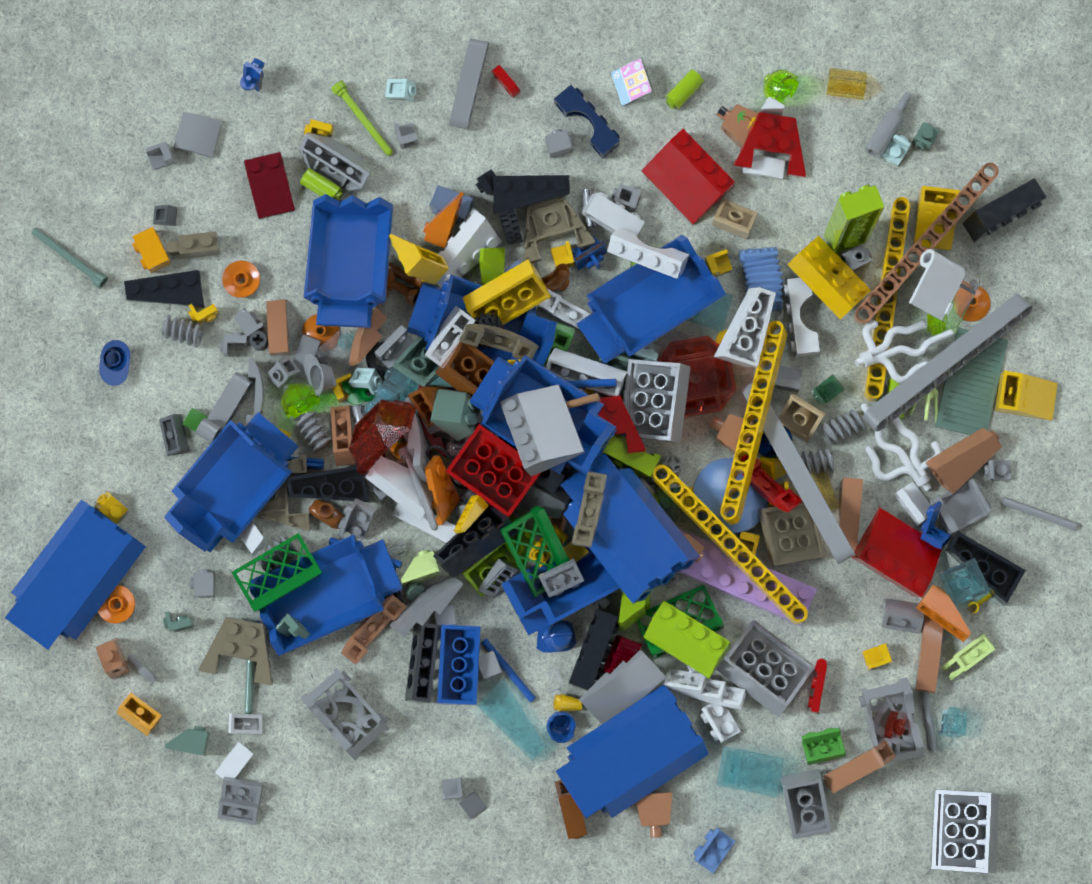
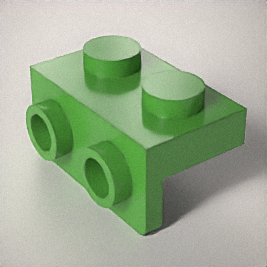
M827 728L821 732H809L802 736V747L807 765L846 757L840 728Z

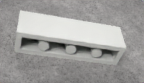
M554 348L546 369L566 381L617 379V386L587 387V389L611 397L619 396L627 375V371Z

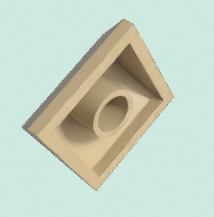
M723 199L714 216L712 226L747 239L758 213Z
M792 394L780 413L779 419L787 431L809 442L825 413Z

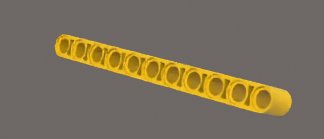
M905 197L896 198L891 207L880 282L894 267L888 263V259L893 258L898 263L903 257L910 211V202ZM896 204H903L905 210L899 211L896 208ZM900 222L903 228L896 229L893 223ZM890 241H898L900 247H893ZM897 268L896 274L900 276L901 268ZM884 283L883 287L886 291L893 290L892 284ZM898 289L891 296L892 302L885 303L875 314V321L878 322V326L873 329L872 339L876 346L884 341L877 337V333L883 332L886 335L888 330L893 327ZM879 298L877 300V306L880 305L881 302ZM880 314H887L889 321H882ZM876 363L867 368L864 396L871 402L877 401L883 393L886 367L882 363ZM878 369L881 372V376L874 377L871 370ZM869 388H876L878 395H870Z
M772 321L767 327L721 506V516L730 525L737 524L742 517L787 338L786 329L780 321ZM776 329H781L779 334H773ZM771 347H777L774 352H768ZM772 365L770 370L764 371L765 366ZM762 383H767L765 388L759 389ZM763 401L761 406L755 407L756 402ZM753 419H758L755 425H750ZM749 437L754 438L751 443H745L746 439H748ZM743 456H749L747 461L741 462ZM739 474H744L742 480H736ZM735 492H740L739 497L732 499V495ZM729 511H735L732 517H727Z
M666 465L655 467L652 476L654 482L792 623H803L808 616L806 607ZM662 470L666 472L667 477L659 479L656 473ZM673 484L678 485L680 492H671L670 486ZM684 499H692L694 505L692 507L685 506ZM704 512L708 518L705 521H700L697 518V514ZM718 526L721 529V533L714 535L711 532V527ZM732 540L735 547L728 549L725 547L724 542ZM738 555H747L748 562L741 563L738 560ZM752 569H761L762 576L755 577L752 574ZM773 582L776 589L774 591L767 590L766 583ZM787 596L790 602L788 605H782L779 598ZM795 610L802 611L803 618L796 619L793 616V612Z

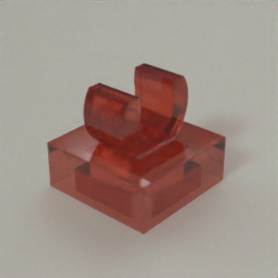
M890 711L885 724V738L892 739L894 733L900 736L904 734L906 721L898 719L899 712Z

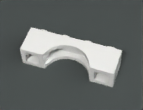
M618 228L611 235L607 252L676 279L684 272L689 254L674 248L660 249L648 246L637 238V234L622 228Z
M800 278L787 279L786 285H783L784 296H788L789 302L786 304V313L791 317V322H788L789 334L793 333V341H790L791 352H795V357L818 355L820 352L818 333L806 328L800 318V308L806 301L812 298V290Z

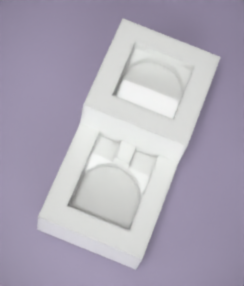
M753 155L752 168H743V173L756 177L764 176L781 180L783 179L785 160Z
M238 742L215 773L222 779L224 777L236 779L245 765L254 756V753Z

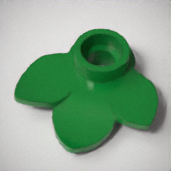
M349 381L342 382L341 384L344 392L349 395L347 402L352 405H361L364 402L372 403L378 397V392L376 395L368 396L366 392L371 393L368 388L351 387Z

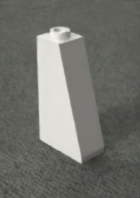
M382 456L377 462L373 460L367 468L369 472L365 478L421 520L425 512L409 468ZM423 484L429 503L432 506V501L434 500L433 493L429 490L428 484Z

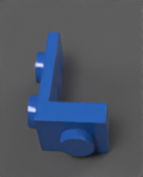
M940 501L928 508L926 512L928 518L921 527L923 532L920 539L928 542L933 547L942 549L949 542L951 535L935 527L942 505Z

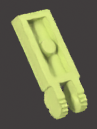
M982 634L952 656L953 658L942 665L941 668L943 670L948 669L954 662L959 665L960 668L948 676L952 680L993 652L995 647L985 634Z

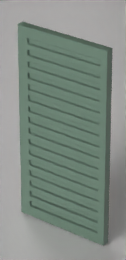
M958 327L955 341L969 330ZM997 339L945 380L935 423L936 428L939 427L966 435H971L981 428L988 430L1008 340Z

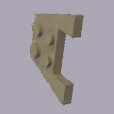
M564 196L527 206L523 262L527 259L531 263L541 261L537 242L575 232L579 249L596 245L595 240Z
M307 455L287 461L289 463L287 467L292 473H307ZM286 479L256 517L303 530H310V513H289V495Z
M226 617L202 661L199 671L217 674L220 655L257 662L254 682L273 685L265 624Z

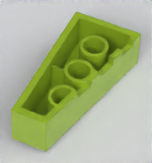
M614 435L601 454L605 453L612 460V463L620 469L622 466L624 468H631L637 477H651L661 458L656 453L648 454L646 451L628 454L626 437L621 435Z

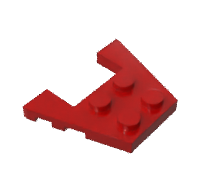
M763 112L757 113L733 166L752 168L754 150L789 155L787 175L806 177L796 118Z
M621 396L600 398L599 402L604 404L598 416L616 426L617 431L614 435L625 434L628 454L645 452V446Z

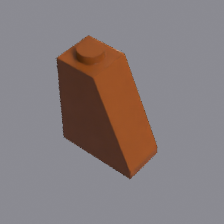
M422 387L408 395L427 428L435 425L430 419L437 390L457 391L454 387Z
M555 781L568 839H580L587 835L583 814L562 781Z

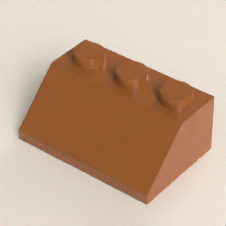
M459 342L442 366H439L435 374L459 392H466L473 396L494 364V361L476 347Z

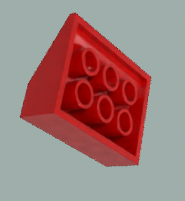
M684 128L641 170L692 225L735 186V181Z
M481 424L478 425L445 471L507 517L511 516L540 475L538 473L531 477L524 469L518 451Z
M879 507L854 550L856 555L851 558L910 595L922 598L932 581L942 549L933 547L928 542L920 539L922 533Z

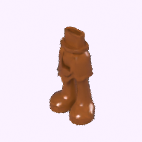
M389 262L387 288L401 293L406 297V302L413 306L417 301L423 281L414 276H408L396 264ZM395 277L404 280L405 282L413 285L415 288H410L399 283L398 281H396Z

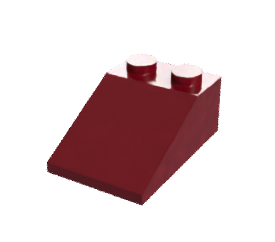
M281 152L244 160L258 219L295 211Z

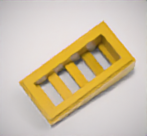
M474 495L469 499L453 530L455 534L465 532L488 507V504L480 496Z

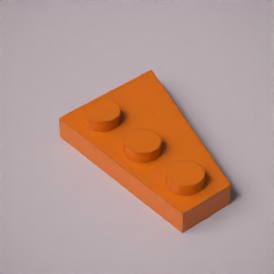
M433 456L424 469L428 488L432 491L434 497L432 507L437 511L438 517L435 518L438 525H443L461 499L449 474L445 472L446 468L441 457Z

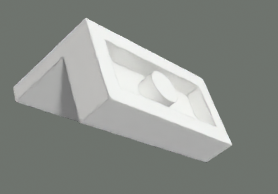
M911 482L894 494L917 526L928 518L926 512L931 505L914 482Z

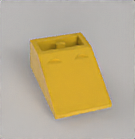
M930 186L921 187L918 197L913 245L960 193V190ZM947 212L946 215L949 219H956L954 212ZM936 225L934 226V231L937 234H942L943 228ZM955 225L934 249L951 251ZM924 239L921 241L923 247H931L928 240Z
M393 234L389 235L392 246L398 254V259L402 262L405 268L404 271L408 276H414L425 283L429 282L435 285L449 270L443 256Z
M1004 370L1000 374L995 412L1052 421L1058 383L1023 373Z

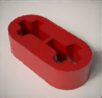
M500 65L491 71L512 98L521 93L516 83Z

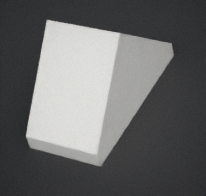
M230 713L229 734H262V715Z

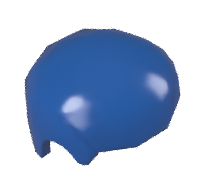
M565 711L555 712L548 718L546 729L553 741L566 743L574 737L576 723L571 714Z

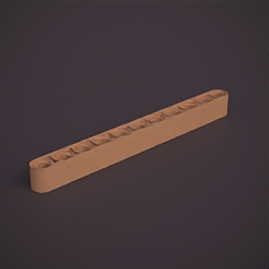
M989 162L982 166L854 313V321L857 324L865 325L875 316L919 266L923 252L928 249L933 250L993 182L999 173L996 164ZM984 169H991L993 176H986ZM972 183H978L981 190H973ZM959 198H967L968 205H962L959 202ZM947 212H954L956 219H949L946 215ZM934 226H941L943 233L937 234L934 231ZM924 239L928 240L931 247L924 248L921 241ZM909 255H917L918 262H911ZM896 269H904L906 275L904 277L898 276ZM884 283H891L893 290L886 291L883 287ZM874 296L878 297L881 301L880 305H873L871 298ZM865 311L868 314V319H860L858 312Z

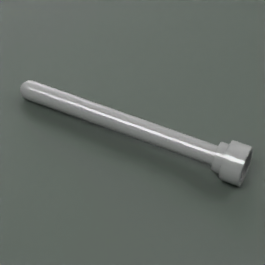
M407 446L402 447L398 451L400 458L407 463L430 528L437 530L438 524L424 486L413 468V458L408 452Z

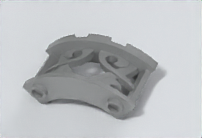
M336 668L331 676L309 695L306 693L301 697V700L331 732L346 752L356 760L361 756L359 753L385 730H389V727L385 724L388 720L381 712L377 715L349 683L352 679L345 671L341 673ZM338 680L341 681L344 686L343 690L338 691L335 687L334 692L336 695L332 696L328 689ZM350 689L357 698L346 696L348 690ZM326 692L328 697L317 700L323 693ZM335 702H347L356 705V726L349 722H342L336 726L333 724L338 714ZM329 703H332L334 712L331 715L326 713V709L331 708ZM363 705L368 709V711L371 714L364 716ZM373 719L378 725L366 734L362 731V726L371 728L367 723L368 720ZM349 726L355 730L354 732L350 730L349 734H344L343 728ZM359 735H363L364 737L355 744Z
M908 678L900 679L899 683L869 690L862 688V696H859L861 707H864L872 746L874 747L885 740L891 749L892 743L896 746V757L887 764L915 757L917 759L924 758V745L918 723H915L913 715L915 713L913 693ZM885 697L886 699L884 703L877 699L878 703L876 705L871 704L872 699ZM894 703L896 707L898 704H902V709L895 710L892 704ZM888 708L894 714L906 717V720L897 726L895 736L887 733L879 726L880 719ZM871 711H875V712H876L875 715H874V717H873V719H872V713H871ZM903 728H905V729L908 730V734H907V735L901 734V736H902V739H901V738H900V732H901V730H902ZM875 731L882 737L878 741ZM900 746L914 748L913 750L900 752Z

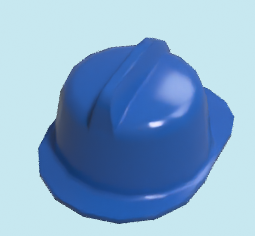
M112 340L107 342L102 348L99 374L108 385L118 386L127 379L130 350L124 342Z
M560 620L538 630L536 648L546 653L571 650L577 643L573 624L569 621Z

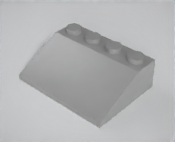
M629 359L623 403L641 439L681 443L690 366L681 363Z
M559 385L518 393L500 401L523 467L531 477L585 453Z
M752 621L716 670L739 688L745 689L747 694L779 717L815 667Z
M935 790L931 869L996 873L999 794Z

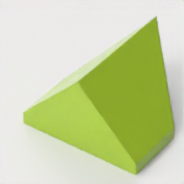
M480 248L479 263L482 285L504 274L505 248Z

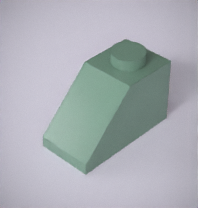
M194 726V729H187L166 743L165 748L205 756L210 733L205 732L206 728Z

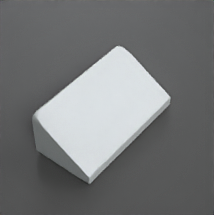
M768 97L761 112L782 116L785 105Z
M253 521L240 534V538L252 555L268 545V542Z

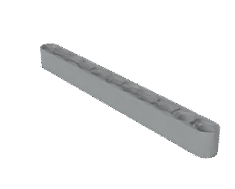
M1019 294L1011 297L871 406L864 413L863 419L876 432L881 431L1027 317L1032 311V305Z
M753 382L741 388L747 402ZM763 401L756 402L755 407L761 406ZM770 403L763 431L835 560L840 564L856 554Z

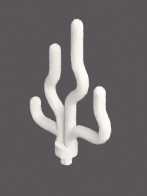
M874 320L867 323L862 332L869 350L860 353L859 358L855 360V364L857 367L863 365L866 368L876 363H882L887 368L891 378L897 383H902L928 362L923 361L910 368L906 375L900 376L888 358L899 353H905L913 357L921 356L927 352L930 346L952 337L954 331L949 329L928 338L918 349L900 345L886 350L890 346L894 335H907L925 328L926 322L919 321L908 327H893L886 333L883 343L876 346L870 335V331L878 326V322Z
M867 403L861 405L864 413L870 408ZM899 417L892 421L898 431L912 442L909 459L900 446L887 443L884 440L883 429L878 432L875 431L877 444L882 449L895 452L904 466L896 468L890 473H883L880 469L878 455L872 446L868 445L865 451L872 461L874 475L882 481H890L899 475L908 474L913 478L918 487L922 486L925 491L931 489L932 486L928 482L931 478L926 471L929 468L926 465L928 460L921 463L918 458L920 442L917 435L907 429ZM933 441L931 447L935 452L934 456L942 452V449L938 442Z

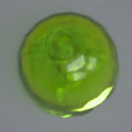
M778 69L771 74H767L763 81V94L766 100L768 97H771L782 103L788 95L792 97L799 86V81L796 80L799 77L786 69Z
M305 383L290 384L281 396V407L288 419L290 417L295 419L303 413L314 411L309 409L316 404L317 406L320 405L319 396H316L314 389Z

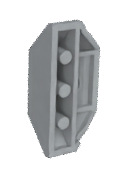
M306 133L299 150L308 169H313L341 187V192L362 189L371 171L362 157L330 137Z

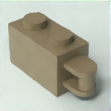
M216 231L179 235L178 241L168 242L166 249L171 255H181L183 259L220 255L219 236Z

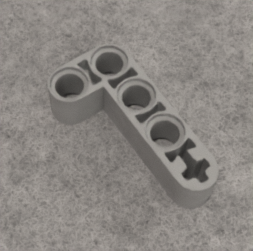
M235 372L208 418H204L200 422L196 433L212 443L229 420H232L239 409L238 405L242 404L253 385V381Z

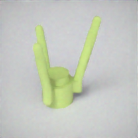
M936 388L923 397L926 399L924 420H928L930 399H933L935 423L938 415V390ZM917 403L911 407L909 415L913 414Z

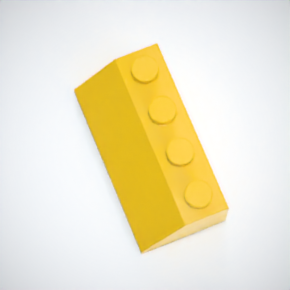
M527 259L464 296L463 300L468 313L473 319L476 316L479 318L480 314L484 316L486 313L490 315L493 313L500 318L504 325L551 298V295L537 270Z

